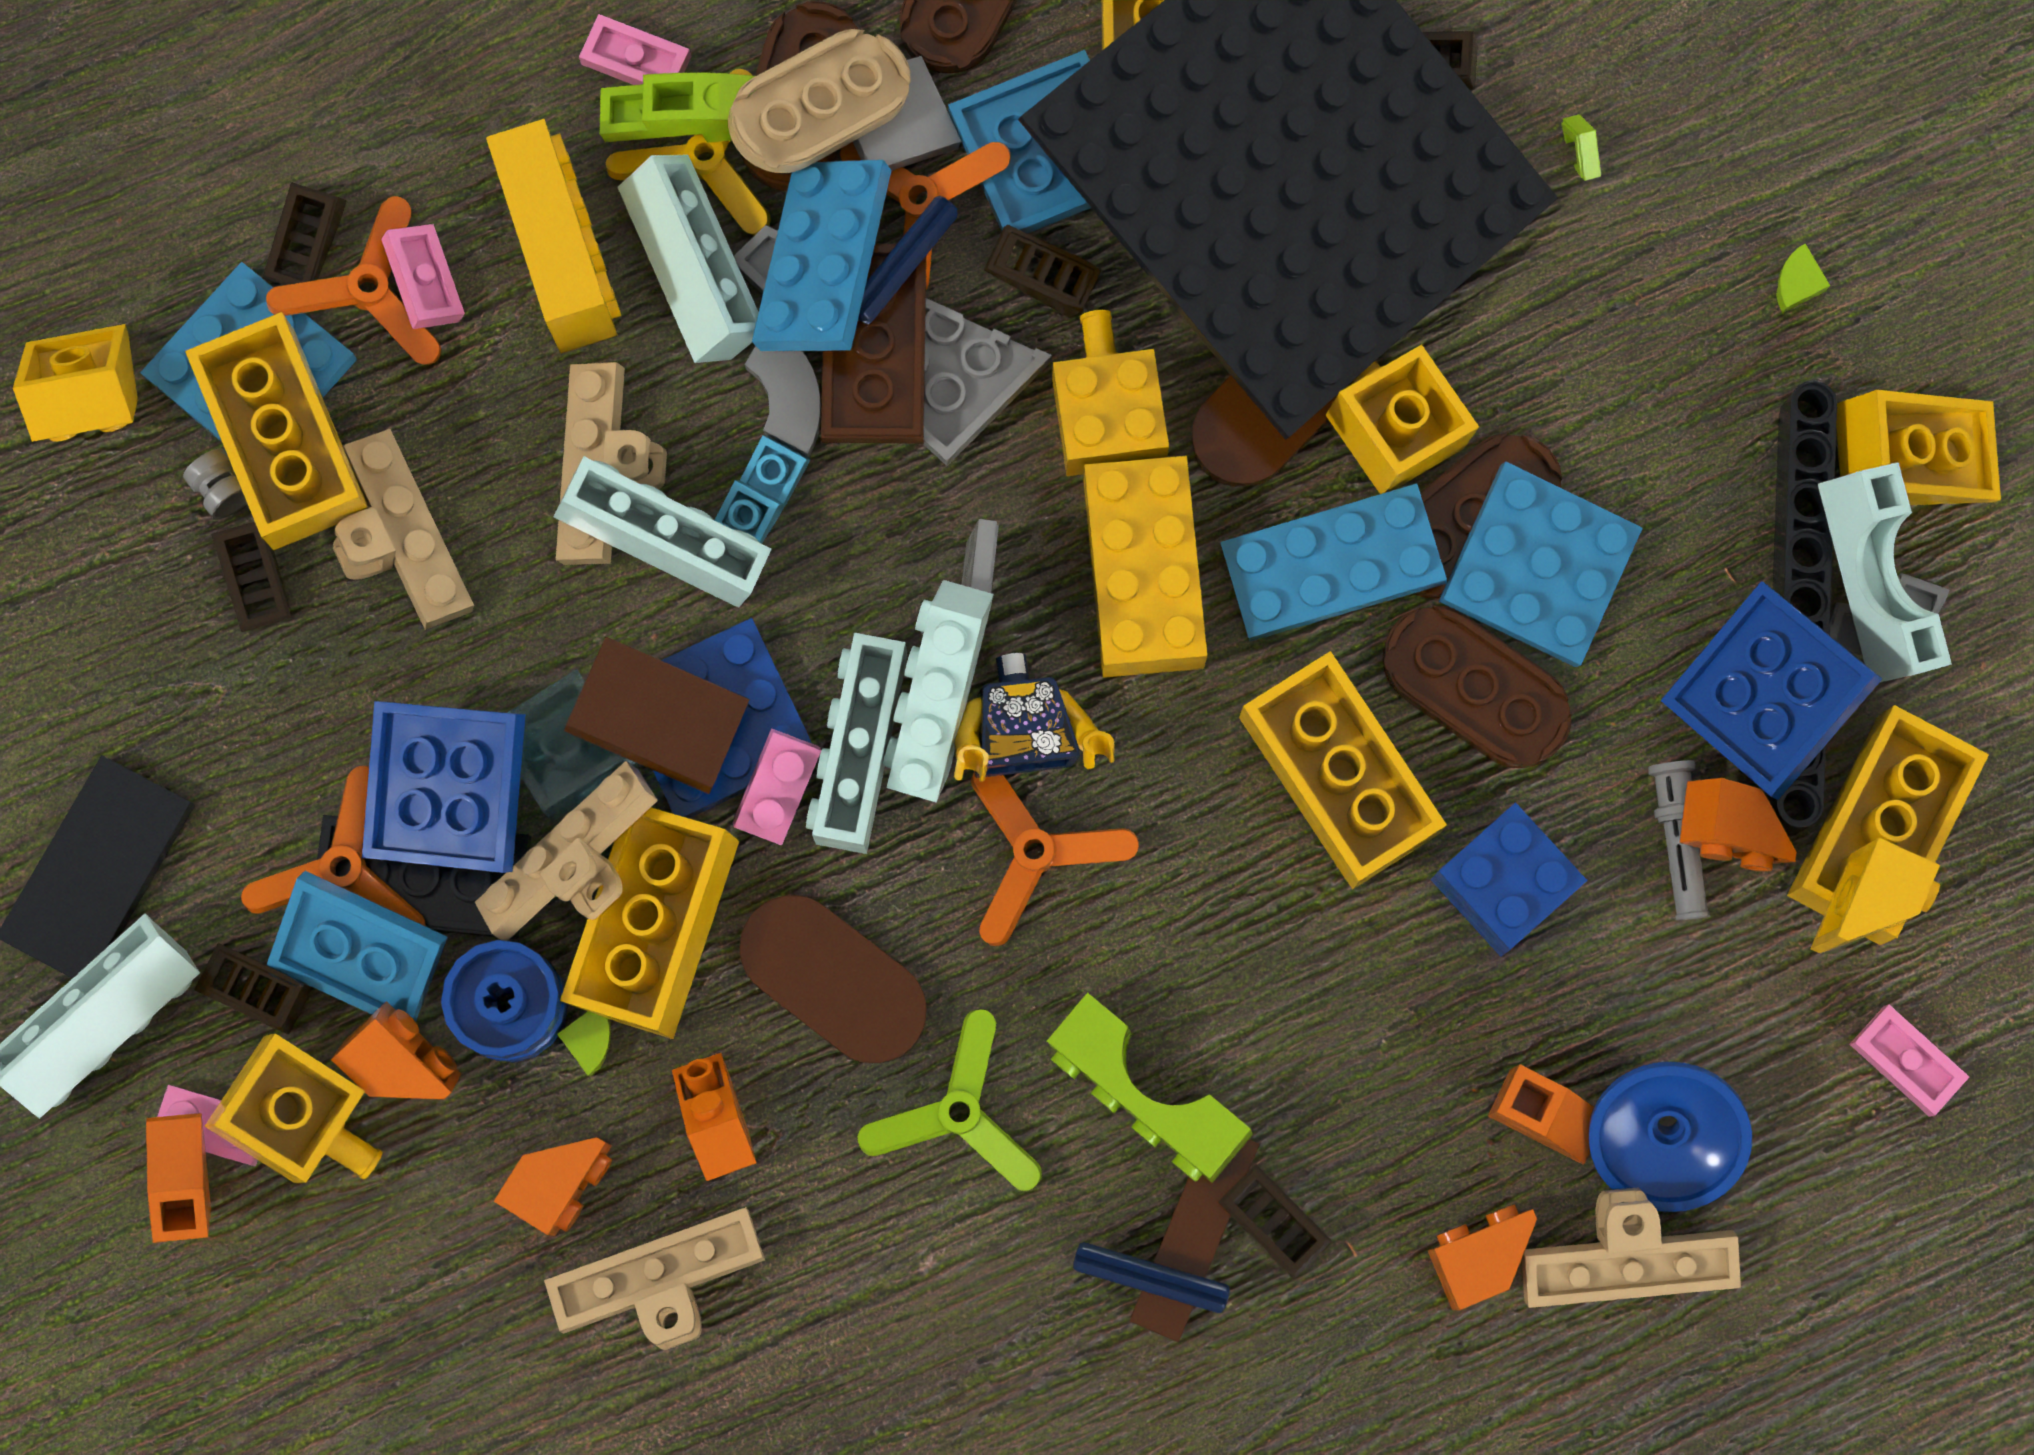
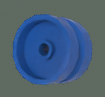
M495 940L474 946L456 960L444 980L441 1004L446 1025L460 1043L491 1060L515 1063L538 1056L555 1042L558 1037L557 1034L561 1032L566 1023L568 1004L560 1001L565 987L562 977L551 962L518 942ZM507 994H513L515 997L508 1000L511 1008L506 1012L500 1009V1000Z

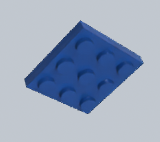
M1761 581L1662 698L1661 702L1768 795L1779 800L1880 683L1882 678L1779 593Z
M752 618L661 660L750 699L709 794L653 770L673 814L691 818L744 793L771 728L812 744Z
M374 701L362 858L500 873L513 872L526 714Z

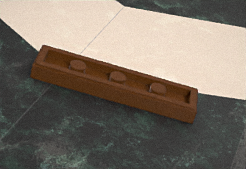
M1248 1140L1213 1183L1203 1175L1197 1182L1188 1177L1153 1263L1200 1277H1206L1231 1216L1218 1202L1247 1174L1260 1145L1259 1143ZM1141 1290L1129 1321L1179 1342L1193 1306Z

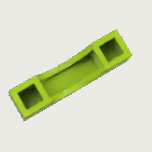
M1087 992L1047 1040L1048 1044L1056 1051L1051 1061L1074 1080L1080 1073L1085 1075L1096 1085L1091 1094L1114 1114L1120 1107L1137 1119L1131 1128L1154 1148L1162 1140L1175 1151L1177 1155L1171 1162L1189 1178L1197 1182L1203 1175L1213 1183L1252 1137L1251 1128L1210 1094L1200 1100L1184 1105H1166L1153 1101L1143 1095L1133 1085L1127 1069V1049L1132 1032L1124 1022Z

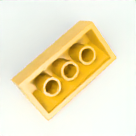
M650 807L613 843L608 860L612 863L621 879L622 894L596 919H587L560 1001L616 1022L674 1039L739 841L726 829ZM603 885L598 887L595 899L601 895Z

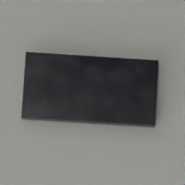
M101 755L2 924L0 940L70 978H74L121 935L195 804Z
M323 815L317 860L321 859L324 853L331 848L338 816ZM516 833L513 866L530 849V835ZM364 858L366 866L423 916L425 927L437 932L496 937L488 928L475 901L505 873ZM349 859L341 860L337 864L336 874L338 877L345 876L350 871L351 863ZM519 931L516 932L510 939H518Z

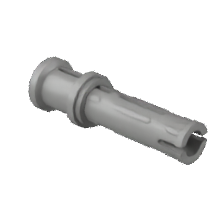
M1693 760L1667 762L1648 767L1649 775L1655 777L1659 807L1654 810L1655 819H1658L1659 824H1664L1669 870L1676 908V921L1710 917L1707 908L1699 848L1679 843L1687 781H1692L1691 772L1696 769L1695 761Z

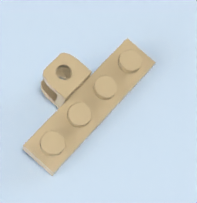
M617 362L570 364L560 502L583 456L593 461L607 463L617 469L621 475L639 484H647L657 489L662 488L665 484L666 449L657 443L651 442L648 436L639 431L620 430L625 368ZM649 459H651L653 462V468L651 472L648 474V461ZM560 520L558 521L556 561L563 565L611 564V545Z
M391 429L343 445L368 506V509L345 517L335 528V535L337 537L333 542V550L346 577L354 580L365 579L392 569L394 563L425 630L471 613L474 604Z
M627 761L620 765L544 838L529 849L513 866V872L505 873L475 901L476 906L494 936L502 941H508L555 896L563 901L571 900L575 909L590 920L596 919L621 896V879L612 863L602 856L601 853L658 801L637 768ZM603 885L601 895L597 899L592 900L593 892L596 888Z
M1640 1188L1605 1190L1599 1194L1595 1208L1596 1230L1599 1243L1525 1249L1522 1256L1524 1301L1528 1308L1741 1288L1738 1236L1733 1230L1661 1237L1658 1211Z
M745 1207L546 1279L544 1283L561 1333L564 1334L636 1308L642 1330L648 1340L660 1349L668 1350L695 1340L701 1335V1316L691 1287L765 1261L750 1212ZM677 1313L678 1320L672 1328L665 1329L666 1318L671 1314Z

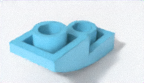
M762 435L741 479L734 481L714 521L730 529L744 531L755 537L762 544L786 506L811 459L768 435Z

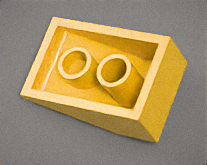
M1874 390L1837 403L1836 430L1840 477L1899 462L1910 505L1992 503L2001 501L1993 401Z

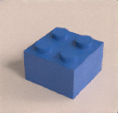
M1516 802L1430 879L1500 957L1511 950L1588 881Z

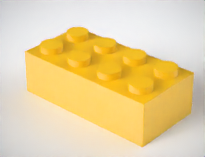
M541 119L486 137L545 322L560 354L618 336L613 319L622 315L613 288L610 285L606 273L607 269L591 228V220L576 182L577 178L561 134L551 136L545 119Z
M282 312L185 351L261 538L273 550L333 527L345 517L368 509L295 330Z
M1187 456L1085 464L1083 482L1102 678L1204 669L1207 659V647Z
M1331 651L1243 706L1239 719L1352 890L1438 836L1447 826Z
M1896 705L1883 712L1874 722L1787 896L1825 915L1850 854L1877 838L1884 839L1930 861L1936 862L1989 754ZM1906 921L1865 938L1878 945H1883L1898 938Z

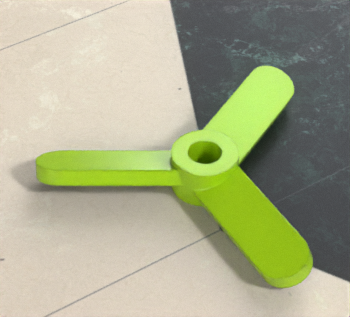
M982 1009L973 1010L964 1018L947 1095L942 1101L863 1126L858 1133V1143L866 1155L879 1156L953 1133L960 1135L1017 1189L1023 1191L1031 1190L1040 1182L1042 1169L1039 1163L980 1109L979 1100L996 1030L995 1018L989 1011ZM963 1103L969 1107L970 1115L967 1120L955 1122L950 1118L949 1112L953 1105Z

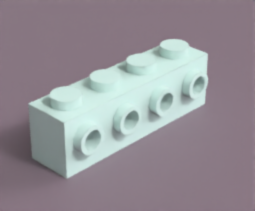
M651 155L617 188L694 363L732 360L752 343L759 312L689 155Z
M583 456L553 516L738 608L752 593L771 551V548L759 543L752 535L744 531L730 529L714 521L704 511L694 507H686L668 498L659 489L647 484H639L621 475L611 465L601 461H593Z
M943 580L933 601L923 600L915 630L924 632L921 646L912 647L904 676L913 678L910 692H901L893 721L902 724L899 738L891 736L883 761L884 767L891 768L887 784L888 789L937 803L950 772L955 752L954 742L966 708L994 594Z
M854 633L851 649L843 648L838 678L844 679L840 699H832L827 728L834 729L830 749L822 748L817 768V778L823 779L820 799H811L806 822V829L813 830L812 836L816 845L867 854L885 768L883 766L884 756L892 734L894 714L899 700L908 656L905 642Z
M147 914L142 915L0 1043V1087L39 1119L52 1107L62 1104L78 1083L92 1071L103 1067L111 1058L112 1053L131 1035L144 1030L150 1023L153 1015L171 999L181 996L190 987L192 980L200 972L187 951Z

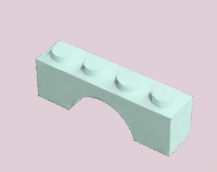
M1899 462L1862 470L1819 483L1818 488L1865 665L1882 678L1880 682L1912 676L1952 665L1939 614L1925 610L1917 605L1903 589L1896 573L1894 564L1895 538L1903 521L1912 513Z

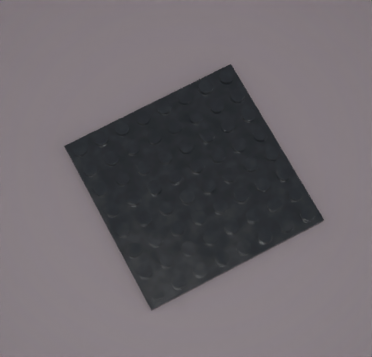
M1164 0L1018 119L1285 440L1558 199L1556 194L1396 0Z

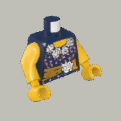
M1011 653L996 658L999 683L982 686L977 698L972 699L966 704L954 742L957 759L954 772L956 780H962L963 772L966 769L974 770L975 777L979 778L980 782H983L985 777L1072 767L1080 756L1079 749L1083 751V763L1087 769L1095 767L1096 754L1106 756L1110 763L1114 762L1113 737L1106 732L1099 731L1091 718L1068 691L1058 688L1054 678L1029 679L1026 654Z

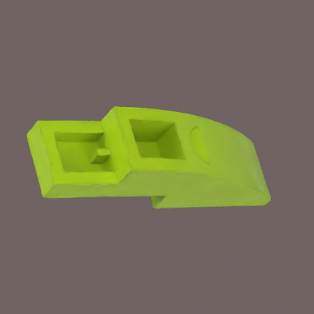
M699 72L643 75V84L601 88L599 134L605 143L702 134L707 143L732 141L728 128L730 108L739 89L755 76Z

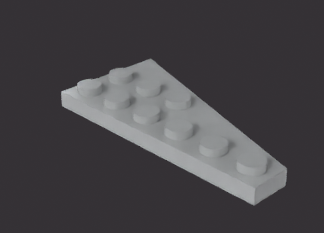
M767 225L734 255L742 276L762 295L778 230ZM926 298L924 445L948 466L1052 362V355L1037 348L1033 350L1011 340V336L996 329L991 331L963 318V314Z

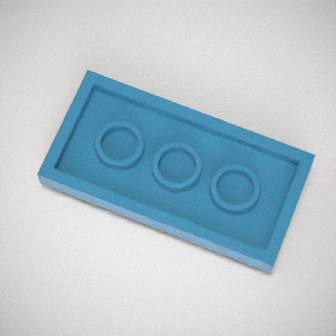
M884 160L815 162L802 170L792 172L752 338V343L760 351L851 350L892 171Z
M1417 483L1220 542L1250 642L1447 584L1445 571Z

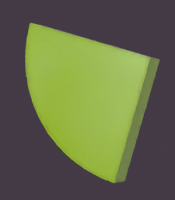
M1579 114L1563 118L1562 129L1566 144L1575 142L1577 164H1574L1575 170L1584 181L1601 177L1596 130Z
M1806 244L1798 247L1789 256L1780 271L1776 296L1782 313L1826 292L1830 287L1829 282Z
M587 1011L557 1035L589 1077L593 1076L600 1069L606 1059L611 1040V1022L608 1018Z

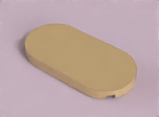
M849 29L838 32L753 77L739 89L729 111L728 128L735 147L746 160L763 170L774 173H791L810 166L888 123L897 116L904 106L911 82L909 64L901 50L892 41L879 34L874 37L870 34H863L865 30Z

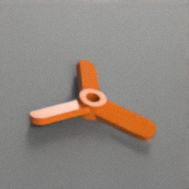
M853 142L842 147L840 152L842 161L861 160ZM991 142L929 177L914 175L903 167L892 170L886 194L898 201L905 210L903 236L935 197L942 196L949 201L1005 170L1011 161V153L1008 147L1001 142ZM927 191L926 200L922 204L916 205L917 196ZM932 249L927 254L926 290L930 279Z
M390 197L381 204L359 266L355 267L349 275L272 288L266 295L267 308L274 315L282 312L284 316L354 305L361 310L369 311L417 363L431 365L441 356L442 350L439 341L426 327L412 329L404 303L388 287V278L392 269L381 239L387 230L406 228L411 218V207L401 197ZM365 282H370L377 288L373 292L367 293L363 292L359 286Z
M358 766L351 770L347 776L331 848L324 853L321 859L248 884L241 894L242 903L248 911L259 914L287 905L296 879L304 871H307L425 926L423 916L366 866L364 858H362L369 774L368 766ZM349 859L351 863L350 871L345 876L338 877L336 874L337 864L341 860Z
M975 771L972 774L971 784L973 789L1012 845L1014 858L979 929L981 938L991 946H1001L1009 940L1042 873L1049 870L1052 866L1126 861L1133 858L1138 851L1139 841L1136 834L1126 828L1048 834L1038 827L1004 775L985 777V781L980 782L979 778L975 777ZM1033 843H1040L1044 846V853L1038 859H1030L1026 856L1027 848Z

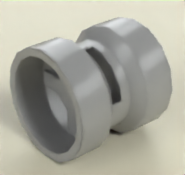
M224 448L214 449L201 455L185 470L183 478L194 492L202 494L204 497L203 506L213 519L220 520L229 517L247 505L245 496Z

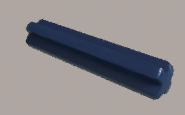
M937 196L933 199L867 280L858 317L859 321L864 324L872 323L956 220L958 209L946 198Z
M1086 1242L1079 1244L1073 1262V1268L1078 1272L1216 1313H1222L1225 1310L1230 1294V1287L1227 1284Z

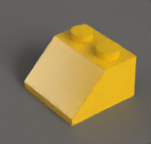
M126 324L26 342L13 385V391L32 442L44 439L56 442L64 441L74 437L77 433L98 429L102 432H113L125 427L127 424L133 423L138 396Z
M1877 838L1852 852L1810 949L1823 953L1886 930L1908 919L1911 920L1919 915L1921 911L1928 912L1939 892L1940 883L1934 881L1940 865L1881 838Z

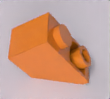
M1725 778L1687 781L1679 843L1700 848V856L1704 858L1723 861L1732 860V857L1741 859L1740 867L1753 871L1768 872L1772 871L1773 864L1796 861L1797 852L1763 789Z
M387 1001L342 1042L331 1059L369 1097L444 1100L452 1093L461 1076L452 1056L439 1046L433 1047L419 1033L418 1025L414 1019L403 1010H395Z
M722 1053L704 1059H696L687 1065L673 1069L672 1074L687 1137L706 1181L756 1164L748 1128Z
M1521 1064L1510 1069L1488 1117L1582 1165L1586 1163L1590 1154L1589 1123L1594 1107L1570 1089Z
M202 1113L147 1118V1191L153 1243L207 1238L211 1218V1201Z
M595 1137L522 1155L494 1202L546 1235L556 1236L560 1229L568 1232L584 1207L583 1204L578 1202L589 1183L597 1186L608 1171L612 1159L607 1154L612 1145Z
M1513 1204L1486 1215L1485 1217L1489 1225L1470 1233L1467 1225L1464 1224L1437 1235L1440 1245L1427 1251L1452 1310L1464 1309L1510 1289L1537 1221L1533 1209L1519 1213L1516 1205Z

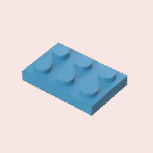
M304 871L296 879L266 966L371 1015L387 1001L395 1010L405 1011L416 1022L448 937L312 873Z

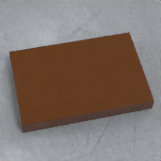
M605 637L566 723L564 732L709 794L750 699Z

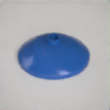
M1658 1062L1643 1065L1623 1074L1602 1093L1590 1118L1589 1148L1597 1172L1612 1190L1640 1188L1657 1211L1679 1212L1707 1205L1724 1195L1734 1186L1743 1174L1751 1155L1752 1129L1743 1101L1725 1080L1709 1070L1696 1065L1681 1062ZM1665 1116H1672L1677 1119L1676 1123L1671 1126H1663L1659 1123V1120Z

